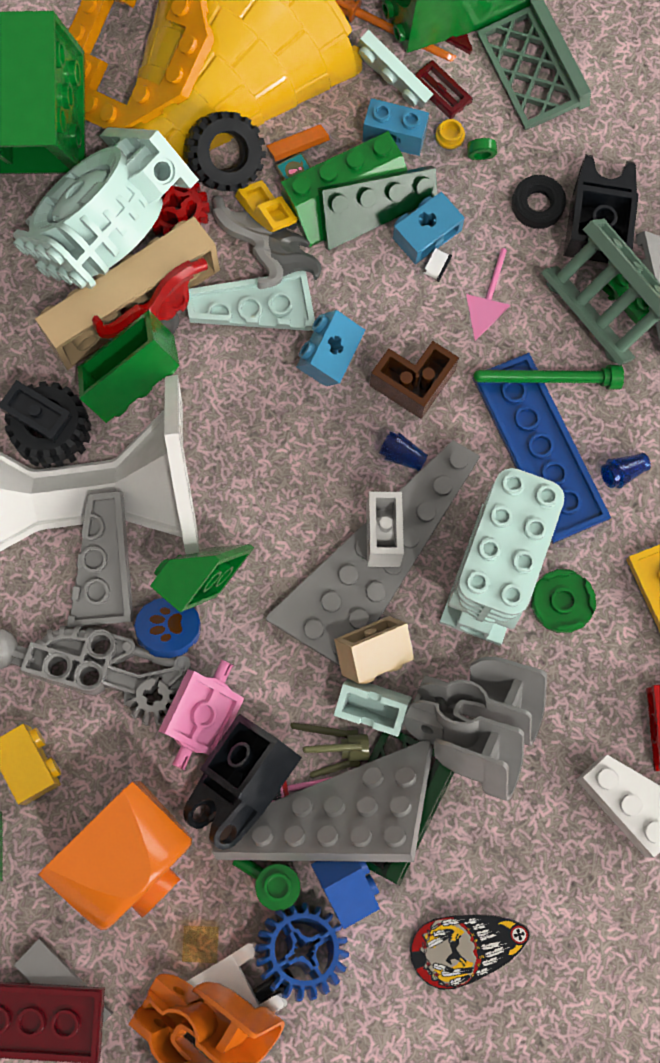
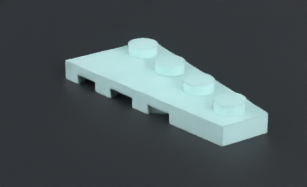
M306 271L288 274L283 277L281 283L277 286L265 289L257 287L259 278L188 289L189 302L187 309L190 323L313 331L312 326L315 317Z

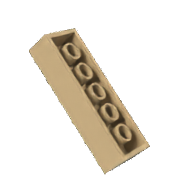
M194 216L187 221H180L169 233L161 238L156 237L152 239L144 249L136 254L124 257L119 265L108 271L105 275L98 274L94 278L96 285L92 289L84 287L83 289L77 288L71 291L65 300L57 305L46 307L35 320L50 347L65 368L69 370L110 341L96 333L92 322L94 316H99L103 324L114 322L136 304H146L151 299L161 280L175 267L187 260L193 262L204 258L207 262L208 270L195 274L188 284V289L196 287L220 271L216 244Z

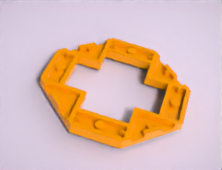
M81 0L79 9L68 31L84 50L85 120L103 129L107 127L131 128L140 122L146 124L164 113L163 109L172 103L179 105L187 100L215 41L213 30L208 26L206 15L209 14L206 0H174L172 2L166 20L184 28V33L160 85L139 76L127 105L97 92L108 64L90 54L113 2L116 1L134 8L137 0Z

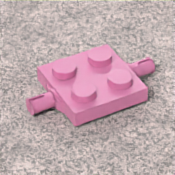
M220 660L213 678L204 677L195 671L187 670L159 729V732L173 738L181 746L172 765L185 770L193 752L204 753L210 756L234 722L244 700V697L232 692L229 686L225 684L234 665Z

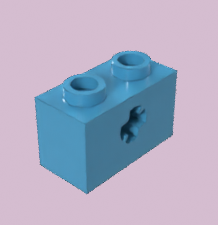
M371 98L363 124L362 142H366L389 131L401 152L420 156L427 132L429 112Z
M441 191L433 198L431 196L425 198L419 204L418 209L410 215L406 213L398 218L394 224L393 240L416 265L434 252L436 248L438 249L461 232L465 217Z
M338 310L321 314L316 318L312 326L314 332L310 340L302 346L299 352V357L301 358L296 368L325 386L340 384L365 332V329Z

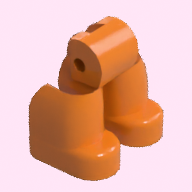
M166 973L159 974L155 978L147 992L146 999L141 1007L136 1010L128 1025L148 1042L151 1053L158 1063H259L280 1037L285 1022L268 1007L259 1006L255 1008L235 991L220 983L204 982L193 987L185 980ZM186 1032L195 1037V1046L184 1037Z

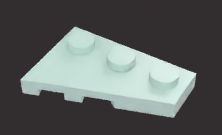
M368 29L356 45L360 49L361 59L380 74L387 83L398 89L407 103L413 107L417 105L419 108H422L433 96V93Z

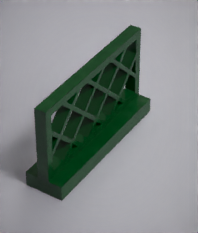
M382 732L367 763L378 759L380 754L382 757L386 756L384 746L389 736L402 741L404 748L408 747L407 744L411 746L419 741L401 732L398 737ZM437 759L428 775L416 851L454 775L453 771L444 767ZM366 862L372 872L400 886L411 862H385L383 869L371 862Z

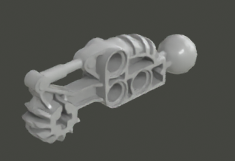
M60 626V629L55 631L52 628L48 629L47 634L42 640L37 639L35 643L30 642L29 647L25 648L18 645L17 639L11 632L0 629V669L13 664L21 667L20 671L26 676L86 695H98L105 688L124 693V705L131 708L136 707L132 711L131 716L137 719L143 715L142 724L145 726L150 724L152 717H154L156 725L161 726L163 722L161 715L167 714L181 684L180 681L187 670H191L190 660L186 656L173 658L155 657L149 654L148 650L136 646L133 640L112 634L106 630L88 628L85 631L82 626H76L74 629ZM107 640L111 643L110 649L106 653L96 654L94 652L95 645L99 641ZM135 655L151 660L152 663L168 667V669L138 675L114 666ZM57 662H67V670L63 675H52V668ZM90 671H97L99 673L97 683L92 686L84 685L83 678L85 674ZM158 689V694L162 700L155 701L153 705H150L146 696L153 695L155 690L157 691Z

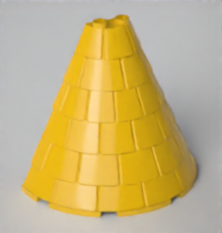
M174 0L157 1L151 31L147 37L142 64L138 70L135 85L139 76L160 85L185 30L166 20ZM206 0L209 14L206 15L208 26L213 30L215 41L189 98L179 105L172 103L163 109L164 113L146 124L140 122L131 127V129L158 130L187 164L189 163L188 159L184 157V152H187V146L184 145L185 139L189 138L190 128L197 124L196 121L201 117H206L207 114L215 112L240 113L242 117H248L252 120L251 124L258 127L264 124L265 121L293 109L298 104L358 75L362 71V59L359 54V47L356 45L352 46L348 38L352 28L335 0ZM219 133L212 140L209 151L231 141L234 137L229 133Z

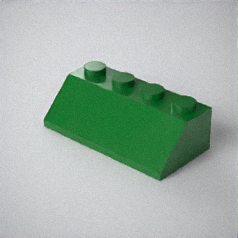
M389 131L281 181V195L297 217L296 224L303 237L310 242L309 247L324 240L318 188L406 171L407 167L401 151Z

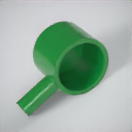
M234 860L232 865L256 880L255 890L257 898L266 908L274 911L285 910L291 907L298 899L301 891V882L296 871L290 866L273 864L264 869L252 860Z

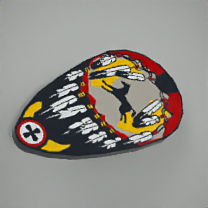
M452 915L435 918L423 924L414 934L410 947L411 962L417 975L428 985L440 990L456 989L473 983L510 962L529 941L530 931L527 926L520 922L497 915Z

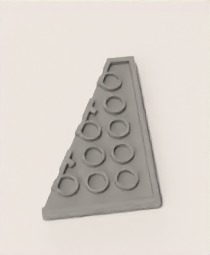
M423 740L271 802L265 812L234 847L221 850L214 846L212 850L216 860L414 862L433 752L430 740ZM228 825L222 831L220 840H224L230 835L232 825Z

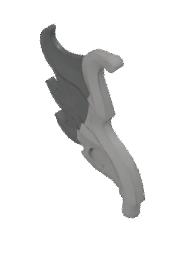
M216 196L212 199L214 208L212 215L217 224L232 237L252 244L254 246L253 255L268 271L269 276L267 278L258 279L257 287L259 289L277 286L281 283L284 276L296 271L310 272L314 280L320 277L322 268L318 259L313 255L305 253L299 247L301 245L309 248L310 242L305 237L287 230V228L295 230L297 224L270 232L255 221L247 211H230L225 206L224 199L221 196Z

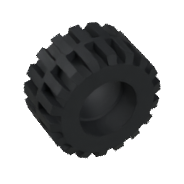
M225 111L207 114L206 117H201L196 121L197 124L189 130V138L185 139L184 145L187 146V152H184V157L188 159L189 165L187 166L199 179L198 182H202L204 186L211 189L236 191L238 188L243 189L247 187L248 182L256 180L258 177L256 175L257 171H262L264 165L261 164V159L266 158V151H262V145H265L264 138H259L258 133L260 130L257 126L251 124L252 120L248 117L240 116V113ZM219 133H229L236 139L239 145L238 161L229 170L218 169L210 158V144Z
M43 381L39 382V387L34 388L33 384L28 385L27 387L69 411L73 417L54 443L47 438L33 436L31 428L5 413L4 420L8 424L5 426V430L10 437L9 440L25 460L28 459L32 465L37 467L39 463L44 468H51V463H55L57 467L65 466L63 461L69 459L71 463L77 460L74 454L78 451L82 455L86 450L83 443H89L91 436L88 431H92L91 423L88 419L89 416L81 400L67 386L62 389L60 383L53 382L51 386H48L47 382Z

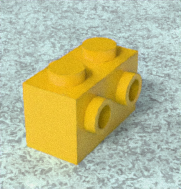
M21 724L0 736V771L17 804L25 806L61 785L57 778L61 775V771L52 757L47 759L42 749L46 743L37 728L32 729L26 724Z

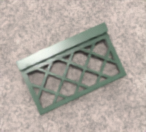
M530 0L529 7L477 31V35L525 130L545 123L577 107L581 110L590 106L591 90L544 0ZM528 18L531 24L528 34L514 30L516 23ZM495 33L506 35L501 47L490 44L487 36ZM510 37L525 41L521 52L506 48ZM530 43L543 47L544 50L541 58L526 54ZM503 55L518 59L514 70L501 67L500 61ZM522 61L537 65L533 76L518 72ZM542 66L554 69L556 75L553 82L538 78ZM515 79L530 83L526 95L513 91L512 85ZM534 85L550 89L546 100L530 96ZM554 90L566 93L570 100L561 105L550 102ZM527 103L542 107L540 115L528 120L524 113Z

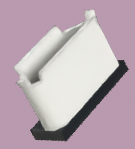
M436 248L425 267L427 271L423 272V274L440 282L452 255Z

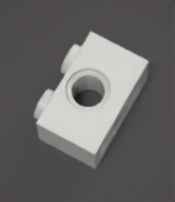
M369 491L366 504L367 567H400L404 555L402 492Z

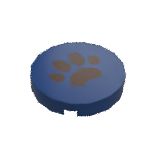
M159 598L143 606L136 616L134 628L138 644L148 650L149 654L155 657L173 658L185 654L189 651L188 648L197 643L201 631V622L198 612L194 607L180 613L164 598Z

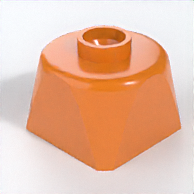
M132 781L38 875L96 928L107 930L131 907L143 918L181 880L170 867L190 848L192 837L142 781Z

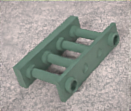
M604 218L591 220L583 228L589 236V242L562 270L558 266L546 268L541 274L547 280L546 284L549 289L561 296L605 348L606 356L612 362L621 366L636 358L628 348L657 321H660V282ZM597 250L602 251L609 259V265L580 293L569 279ZM617 274H622L629 282V288L600 316L589 301ZM637 297L642 298L649 305V312L620 339L609 327V324Z

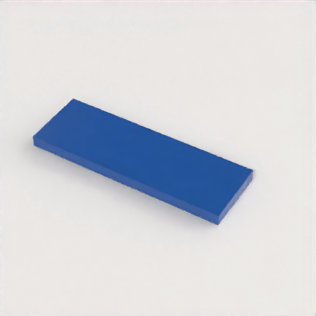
M527 353L487 370L538 369L530 353ZM472 377L515 468L553 481L563 490L564 504L551 539L552 544L610 520L611 516L545 383H479Z

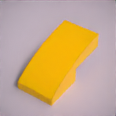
M263 180L237 190L235 197L243 208L268 231L275 232L297 223V217L282 196L275 198Z

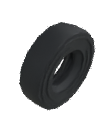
M532 175L523 179L516 186L512 196V210L516 218L523 225L533 229H544L554 225L562 217L566 207V194L561 184L554 178L545 175ZM534 193H542L548 197L550 207L544 211H535L529 207L528 197Z

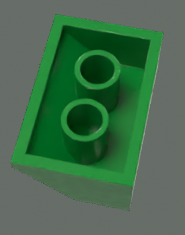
M251 544L210 547L199 550V553L183 556L180 554L170 560L167 558L156 568L154 574L157 577L150 587L181 613L216 598L253 551L254 547Z

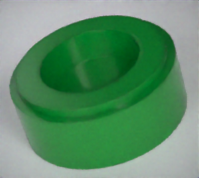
M478 138L467 144V156L471 160L492 159L497 155V142L494 139Z

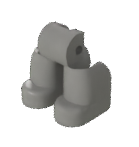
M483 657L471 663L470 681L456 680L448 683L425 675L419 686L418 693L404 717L403 723L409 733L418 740H430L431 744L434 745L435 758L444 767L456 774L481 782L482 790L487 795L509 801L520 777L524 758V744L532 746L541 727L546 705L547 673L544 670L499 657ZM464 714V715L473 717V718H475V719L470 720V719L465 718V717L462 716V715Z

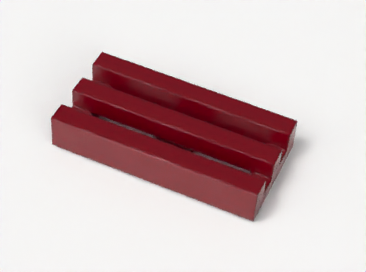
M431 60L414 74L433 93L429 100L449 119H453L466 105L468 106L472 103L473 98L434 60ZM430 70L461 99L459 102L446 91L447 89L440 82H437L428 74ZM425 81H427L443 98H441Z

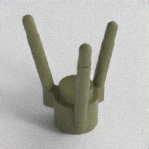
M291 723L290 725L292 729L344 737L340 739V744L303 747L304 753L341 752V758L348 759L312 771L310 773L311 778L327 775L349 767H359L360 761L369 760L368 735L358 734V730H341L300 723Z

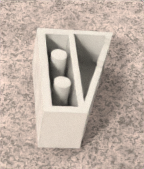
M609 755L598 758L576 778L577 782L644 857L654 858L660 853V785Z

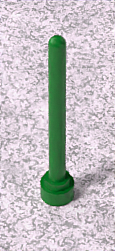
M607 365L606 368H601L600 371L477 370L474 372L473 378L479 383H600V386H605L607 390H620L624 383V369L622 365Z

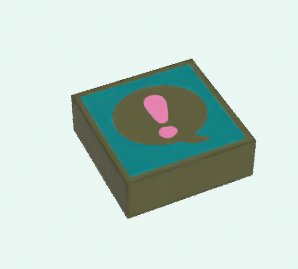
M302 152L275 165V168L282 181L311 168Z

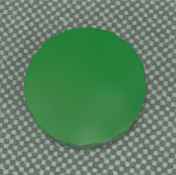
M556 569L546 573L536 583L531 596V609L536 620L546 629L556 633H572L582 629L591 620L596 609V594L591 583L585 577L583 578L576 574L577 572L570 569Z

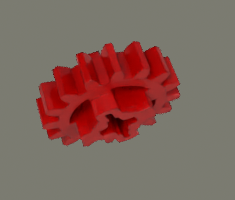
M198 182L191 189L171 186L161 197L163 200L162 209L152 228L155 235L163 232L164 236L180 221L189 220L191 214H194L193 216L200 225L201 223L208 224L207 213L210 212L209 202H207L206 191L201 192Z

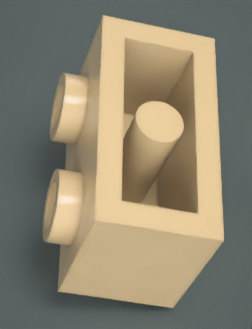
M390 616L334 639L342 676L358 684L370 683L375 680L376 676L385 672L397 671L403 667V664L414 660L407 623Z

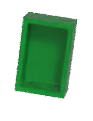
M150 310L146 311L77 367L79 399L105 423L114 417L124 414L131 403L138 398L147 396L154 385L165 379L166 376H172L176 372L177 367L180 366L174 335Z

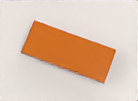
M319 124L266 145L276 162L329 141L330 138L322 125Z

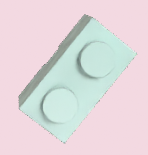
M347 679L343 683L334 716L357 724L363 723L372 726V729L398 737L403 729L404 717L409 709L412 697L371 683L358 684Z

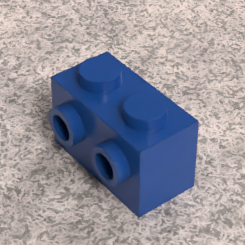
M316 861L311 864L343 929L380 909L375 899V895L380 892L371 875H367L370 873L366 862Z

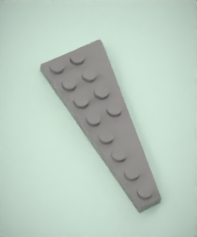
M453 440L398 491L402 492L404 555L400 567H367V528L365 523L268 614L266 621L340 666L334 639L380 619L480 456Z

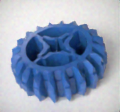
M306 902L301 904L299 913L294 904L287 908V915L283 910L275 911L274 914L277 922L267 918L264 924L269 931L260 930L257 934V937L266 942V944L261 943L254 947L255 952L265 954V957L257 959L255 964L257 967L267 965L268 968L260 977L262 980H266L272 975L275 981L270 985L269 989L273 992L281 984L284 986L281 996L284 999L290 996L292 990H295L294 997L296 1002L303 1000L304 990H306L310 1001L317 999V989L321 994L326 995L330 992L327 982L334 986L340 982L339 977L333 971L344 973L347 969L343 963L338 961V959L342 960L349 957L348 951L339 949V946L348 942L347 937L337 938L336 933L342 929L340 923L336 924L333 928L329 925L333 914L328 913L323 919L319 917L321 906L317 905L313 909L312 914L309 913V906ZM292 924H305L313 927L319 933L313 937H307L298 928L294 929ZM283 930L286 935L284 940L288 949L286 955L277 961L275 942L279 932ZM315 943L305 955L308 957V960L304 956L288 960L295 954L294 951L298 949L295 944L302 948ZM326 943L328 960L321 974L318 969L320 964L317 960L316 952L322 944ZM291 966H297L303 970L305 975L309 974L312 980L302 981L294 979L283 970Z

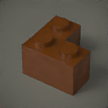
M432 341L416 365L388 348L371 372L370 387L422 419L456 371L459 357Z

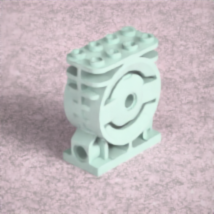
M107 127L100 137L109 147L95 152L68 171L47 192L32 216L25 220L29 226V231L17 229L13 233L16 239L13 244L24 255L28 256L30 254L37 261L35 267L47 278L52 276L59 282L64 280L69 285L74 283L80 289L84 287L92 289L96 285L92 277L98 274L105 275L110 267L124 258L150 231L162 209L163 201L161 197L171 186L191 189L199 180L158 130Z
M514 468L505 469L499 473L488 492L484 504L481 506L441 616L440 624L501 646L507 628L512 630L515 628L533 594L564 504V493L558 484Z

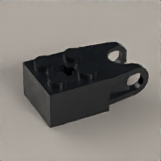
M585 154L570 201L563 256L574 257L589 242V236L583 228L591 220L603 218L629 248L633 249L639 196L637 193L635 162L626 161L621 176L608 179L597 172L593 155ZM597 250L589 260L608 263L609 259L602 251Z
M239 714L200 768L204 773L184 807L183 817L185 822L195 829L203 828L212 822L209 833L210 842L217 849L221 850L234 847L265 812L302 757L279 739ZM205 804L206 808L203 814L198 819H193L196 808ZM228 825H232L230 835L226 839L220 840L222 831Z

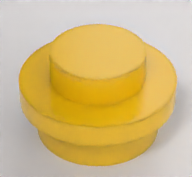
M447 119L438 125L435 138L441 147L455 149L464 142L465 130L459 121Z

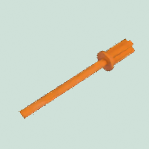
M335 0L343 14L349 18V22L352 23L356 16L394 35L393 24L360 8L362 0ZM436 45L421 48L450 62L456 58V55Z

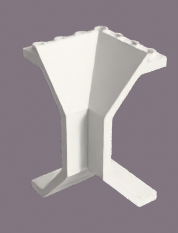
M178 375L165 377L164 410L114 459L45 469H32L0 452V551L40 530L82 525L88 494L121 491L124 497L125 521L182 537L186 555L199 553V536L183 448V402Z

